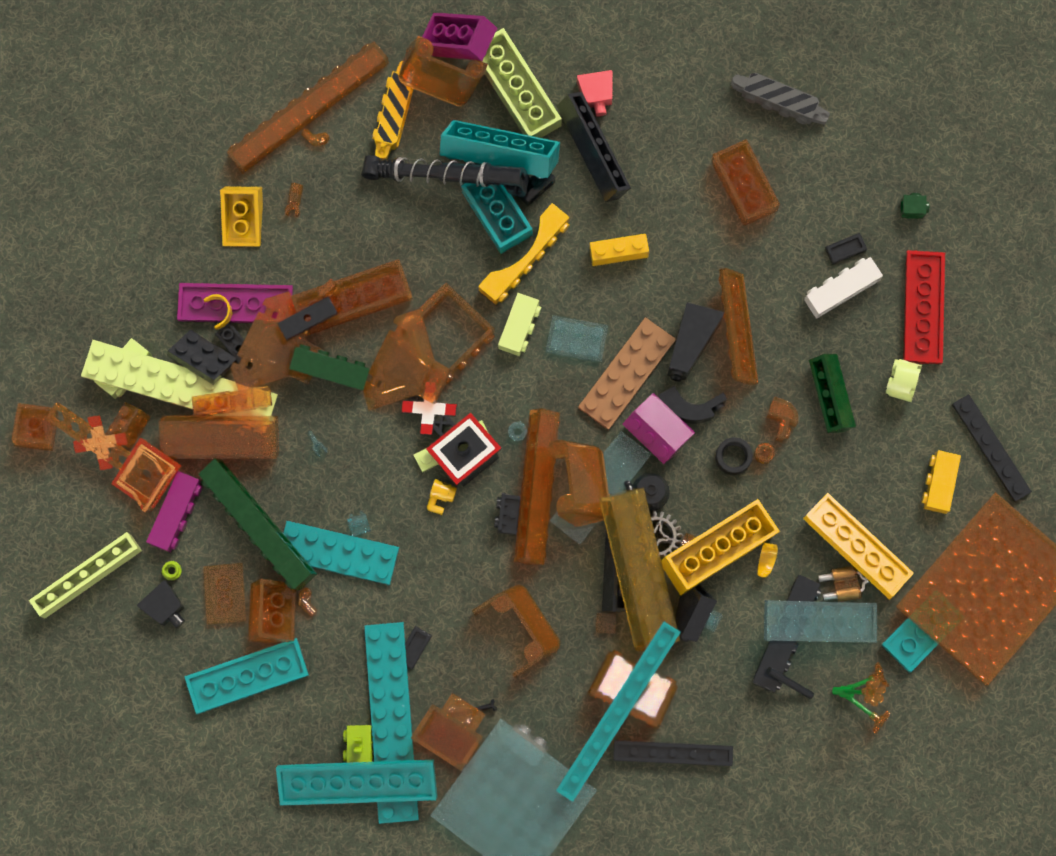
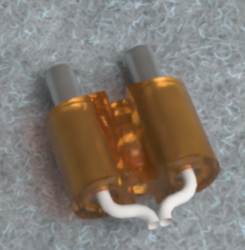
M854 566L831 569L830 574L818 576L819 582L833 580L835 592L823 594L824 601L837 599L838 602L859 599L862 597L861 592L864 591L865 584L868 583L867 578L863 577L859 571H856ZM857 574L860 575L862 580H865L862 583V589H860Z

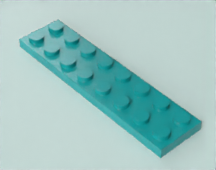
M434 760L277 765L276 767L280 805L437 800Z

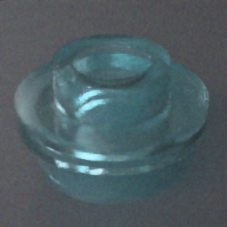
M514 422L509 426L508 434L511 439L521 441L527 435V427L522 422ZM517 428L522 431L519 435L514 433V430Z

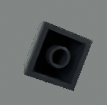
M687 302L667 376H671V380L681 382L687 379L720 326L724 312Z

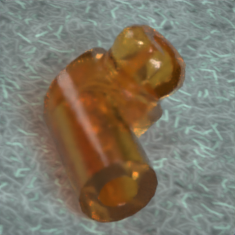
M305 129L301 134L312 146L325 145L330 140V136L326 132L313 134L310 130Z
M303 588L299 592L298 604L310 617H313L318 610L311 604L312 591L309 588Z

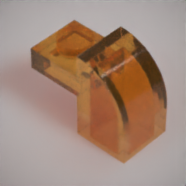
M774 396L766 418L781 422L775 440L782 443L784 438H789L792 429L789 426H797L798 412L790 402Z

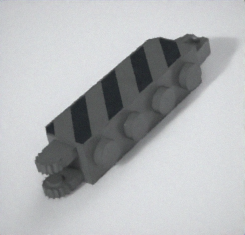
M758 73L750 74L749 78L738 74L732 78V89L741 92V97L749 103L756 102L761 104L766 110L773 109L778 111L783 117H793L800 124L815 122L825 125L830 113L818 106L819 100L817 97Z

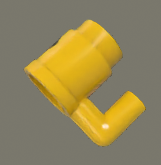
M435 479L427 510L443 515L444 508L435 505L437 499L444 502H453L457 488Z

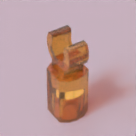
M291 183L288 197L289 205L285 208L286 216H289L290 210L294 209L296 210L295 216L299 217L300 210L298 205L301 203L303 185Z

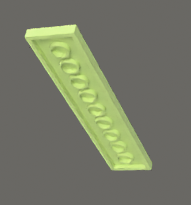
M92 340L81 374L83 378L263 431H267L278 394L224 378H220L213 385L184 366L96 340Z

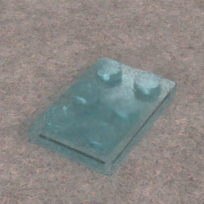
M552 315L546 353L602 363L608 325Z

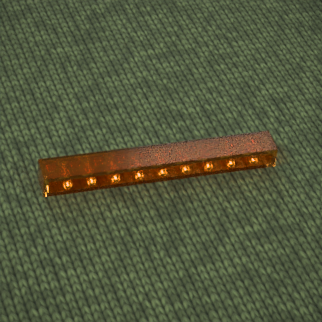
M375 41L364 45L359 53L351 55L343 65L336 66L327 77L320 78L315 86L307 88L298 99L291 100L286 108L275 112L270 120L263 121L258 126V129L247 133L239 143L231 145L227 151L228 157L239 171L244 174L389 64L388 57Z

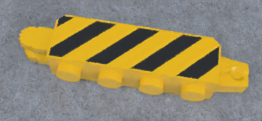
M406 60L401 61L397 72L393 71L392 76L387 79L386 88H388V91L382 98L383 110L378 113V129L375 128L372 139L376 145L375 156L387 160L391 149L395 150L399 147L414 89V80L410 75V64Z

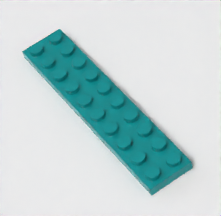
M404 622L365 625L374 762L414 760ZM417 801L377 802L379 824L419 820Z

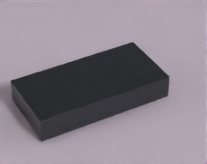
M858 233L826 246L825 250L832 265L867 251V247L861 234Z
M416 626L405 643L407 667L412 670L432 635Z

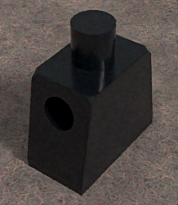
M166 580L162 581L137 604L141 610L163 626L170 621L177 629L185 622L179 614L185 607Z

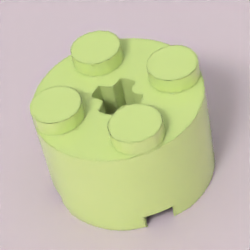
M895 359L891 374L894 378H889L886 394L912 402L922 365Z

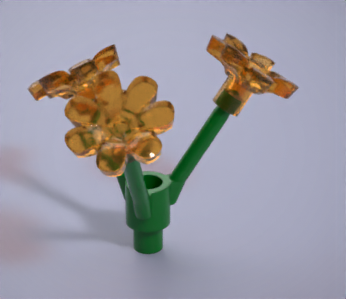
M879 662L875 664V674L868 676L867 679L847 686L833 687L832 690L833 694L846 698V700L852 702L869 715V718L875 722L873 728L875 734L879 731V727H883L891 712L886 711L883 715L879 716L856 701L854 694L864 695V701L868 704L871 703L875 707L878 706V701H884V697L881 694L886 692L885 687H889V684L885 680L884 672ZM866 684L867 688H862V690H854L856 687Z

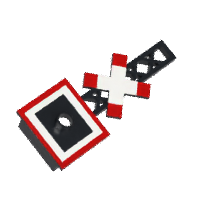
M402 362L387 373L388 377L409 400L403 401L402 413L422 415L420 435L432 436L434 429L440 436L426 450L456 485L461 483L464 487L499 458L497 453L502 448L472 413L455 424L449 416L456 417L457 404L436 402L438 383L426 382V388H424ZM402 369L405 372V379H396L393 375ZM408 385H416V393H408ZM435 415L440 416V421H434ZM443 426L452 427L449 431L443 434ZM466 444L468 448L465 451H459L460 445Z

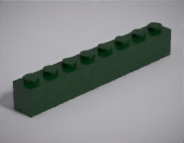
M212 460L198 474L202 478V484L213 491V497L219 503H223L226 507V513L237 520V526L242 531L247 532L250 542L262 550L260 552L266 560L271 561L274 571L286 579L284 582L290 589L301 590L317 575L314 569L222 460Z

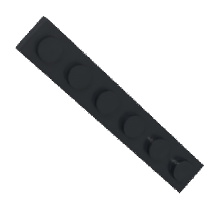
M968 394L952 404L953 408L1012 500L1016 502L1031 493L1032 491L971 396Z
M614 740L613 761L733 766V746Z

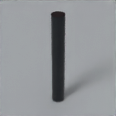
M771 667L767 668L766 674L803 696L809 699L813 698L814 692Z

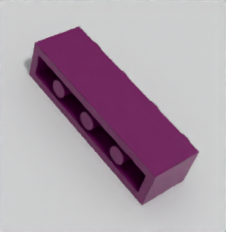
M179 471L176 473L146 541L148 544L171 553L172 549L175 550L179 543L178 535L180 531H184L187 525L185 519L188 514L192 513L195 506L193 501L196 496L200 495L203 488L201 486L202 482L199 479Z

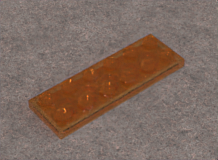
M728 268L719 269V283L722 288L721 300L724 304V320L727 325L726 337L729 341V357L732 362L731 374L736 382L756 385L758 384L744 275Z

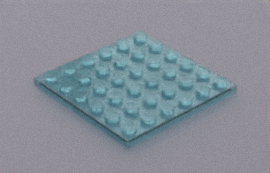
M501 718L430 816L483 856H550L594 796L597 789L585 782L573 802L556 790L569 771V768Z

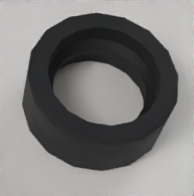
M731 437L720 443L716 450L715 460L722 472L728 475H738L748 469L752 462L753 453L750 445L745 440ZM736 445L744 451L745 461L739 467H730L724 462L723 452L728 446Z

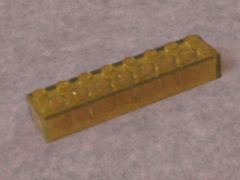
M634 488L601 497L599 500L635 651H645L663 621L676 629L677 626L644 488Z

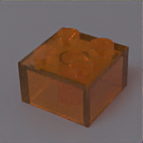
M18 403L11 439L13 445L16 447L53 451L59 418L57 408Z

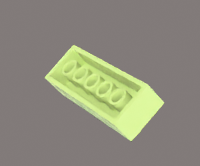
M505 29L497 31L483 61H476L524 135L542 138L561 127L562 118Z

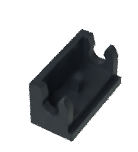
M552 173L548 178H538L532 175L529 178L526 196L519 198L529 206L555 183V176Z

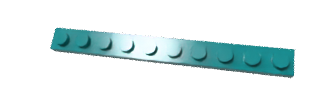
M663 621L556 790L572 802L574 801L681 633L679 630Z

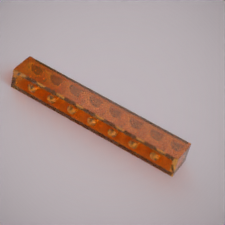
M542 408L530 410L514 557V562L533 566L544 565L546 558L550 503L552 501V484L554 482L553 474L558 443L557 435L560 424L559 412Z

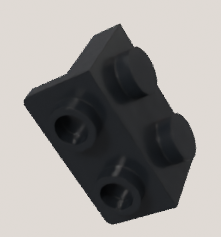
M502 493L501 497H497L496 509H500L499 516H495L494 528H498L497 533L521 535L524 496Z

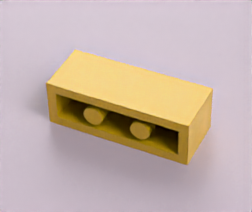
M646 234L590 242L589 247L592 266L648 258L649 255Z
M940 450L935 455H931L929 466H932L931 474H927L925 481L928 489L927 492L923 493L921 501L924 503L923 509L944 514L950 511L961 455Z

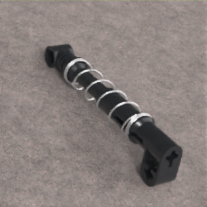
M372 155L365 156L361 173L362 177L369 180H379L382 177L392 178L394 181L401 182L407 176L410 177L411 182L413 177L426 178L427 183H429L430 178H439L444 184L446 182H458L460 185L463 183H474L477 186L481 184L482 187L503 185L509 194L518 197L526 196L530 178L524 167L494 166L487 162L477 165L471 161L467 164H460L455 160L450 163H442L438 159L434 160L431 165H427L423 159H418L414 164H411L405 157L386 160ZM421 160V161H423L425 164H416V163ZM436 161L441 163L440 165H433Z

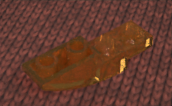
M269 386L233 392L224 391L192 396L194 416L226 414L272 406L271 389Z

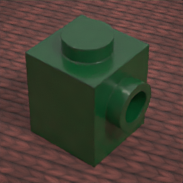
M920 193L903 195L901 199V218L923 219L926 213H929V202H926V196Z

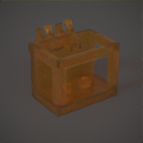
M452 693L442 709L433 704L431 705L411 736V739L463 772L484 740V737L475 731L486 714Z

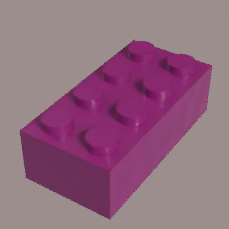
M433 13L419 42V46L435 57L483 61L497 27L484 16Z

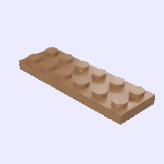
M645 317L578 406V409L609 430L676 339Z

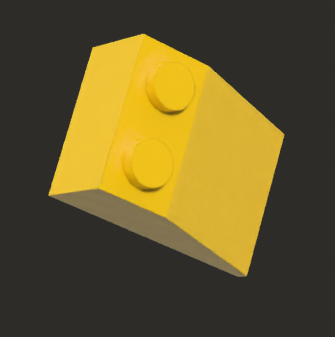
M262 187L222 188L220 195L223 246H260L263 211Z

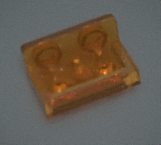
M125 402L105 435L125 432L128 444H124V446L131 449L150 420V416L139 408Z

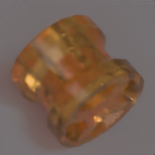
M769 443L758 445L754 452L756 461L760 464L769 463L775 454L773 446Z

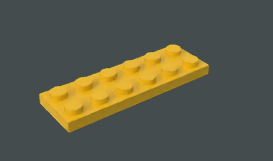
M827 493L803 518L889 600L914 574L830 494Z

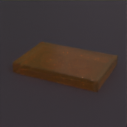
M243 563L203 566L207 625L246 621Z

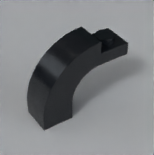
M675 386L658 395L683 422L691 424L704 423L713 419L715 414L712 410H715V412L725 407L724 403L727 401L725 394L721 393L704 404H691L681 397Z

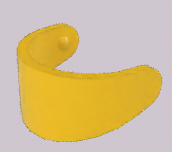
M213 294L204 298L203 301L222 300L228 307L225 319L214 326L215 329H220L230 322L232 308L224 296Z
M763 543L757 570L758 576L767 577L771 573L777 558V545Z

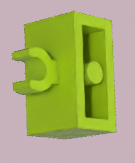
M347 726V730L343 732V740L347 742V750L343 752L344 762H372V726Z

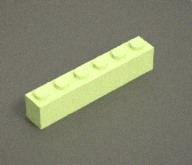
M126 532L29 601L40 617L47 618L142 550L132 535Z

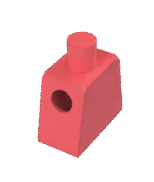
M612 70L577 75L578 88L583 93L589 107L595 109V115L598 117L606 115L605 106L612 105Z

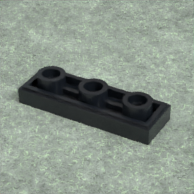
M329 296L277 324L288 341L338 313ZM307 317H311L310 321H305Z
M228 323L215 333L231 355L237 358L236 361L250 378L265 367L231 323ZM239 347H243L241 352H237Z

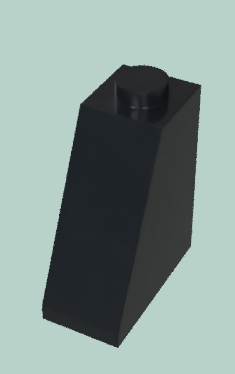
M700 584L680 595L673 627L681 632L678 638L685 642L689 640L698 641L717 602Z

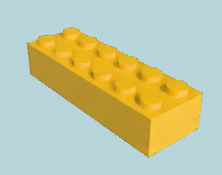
M757 499L670 553L659 563L679 594L682 595L773 538L780 531Z

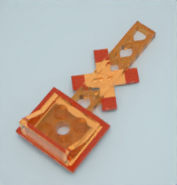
M56 402L46 417V420L76 440L73 441L75 453L92 451L97 455L100 470L112 469L113 466L117 468L119 472L111 484L137 501L144 512L148 510L153 511L181 467L179 463L143 438H139L133 450L129 452L122 447V445L128 444L125 432L105 435L100 415L88 417L89 423H87ZM57 410L63 414L64 420L59 421L54 417ZM76 422L79 425L80 431L75 432L72 430L71 423ZM91 433L92 438H87V434ZM123 455L127 458L124 464L120 463L118 456ZM143 470H148L151 473V477H146L143 474Z

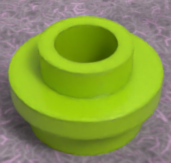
M169 561L162 567V575L167 580H176L181 575V566L175 561ZM175 568V573L169 574V569Z

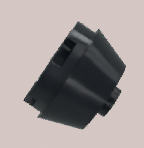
M646 473L639 476L633 483L635 493L636 490H641V500L639 501L641 509L656 511L667 503L670 490L668 483L660 475Z

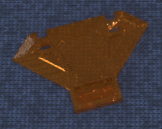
M290 291L266 298L262 304L267 307L265 313L258 312L237 356L242 358L240 363L233 362L231 366L239 392L289 376L308 385L312 375L288 369L294 346L306 345L311 347L310 351L316 353L318 349L323 350L307 342L304 332L288 341L283 335L277 323L297 313ZM274 311L278 313L276 319L271 317ZM248 362L253 364L250 370L246 368Z
M417 309L396 316L393 323L398 326L395 332L389 330L369 370V374L373 377L370 382L366 381L363 390L369 410L416 395L432 404H436L452 372V369L434 359L421 310ZM404 329L407 330L405 336H402ZM379 380L382 381L380 387H377Z

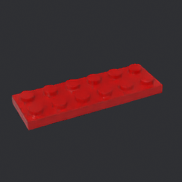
M910 250L906 252L903 360L940 365L943 363L945 252Z

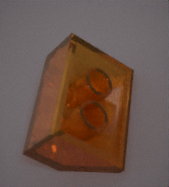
M259 579L251 583L248 641L262 643L294 641L296 590L290 589L285 582Z

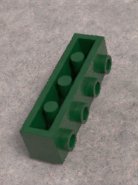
M306 345L294 346L288 369L364 390L370 369L365 367L366 363L355 360L353 364L347 362L348 358L340 355L333 358L329 356V352L318 349L316 353L310 351L311 347Z
M822 354L809 359L827 433H841L855 428L856 424L838 355Z

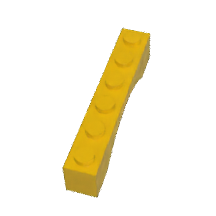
M552 203L540 216L538 235L529 252L514 265L500 271L490 272L478 286L479 291L495 305L499 301L502 303L507 298V292L511 287L514 289L521 281L519 278L531 271L534 261H539L545 254L544 250L548 246L552 247L558 239L556 236L568 229L570 226L568 224L569 216Z

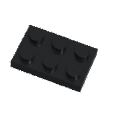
M189 330L167 351L169 358L213 385L236 364L237 358L192 330Z

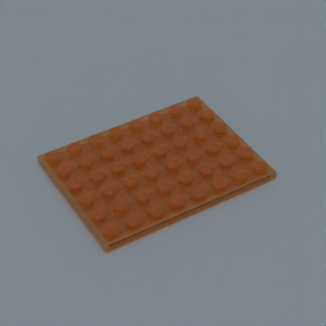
M995 492L896 607L987 686L1056 606V544Z

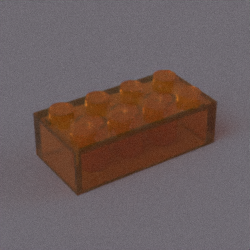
M747 139L712 155L711 163L743 226L778 211L780 203Z

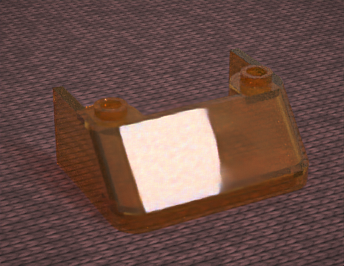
M515 585L504 590L472 610L473 615L477 616L491 606L500 613L507 612L513 608L532 637L533 642L529 643L524 650L525 658L529 663L512 673L515 679L556 653L560 648L558 636L526 587L522 585Z

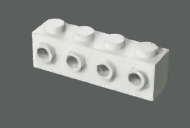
M871 257L866 260L864 258L860 259L854 264L855 267L850 270L848 267L843 269L835 279L830 277L823 282V286L820 288L813 287L807 292L808 295H806L804 301L816 319L881 280L883 275Z

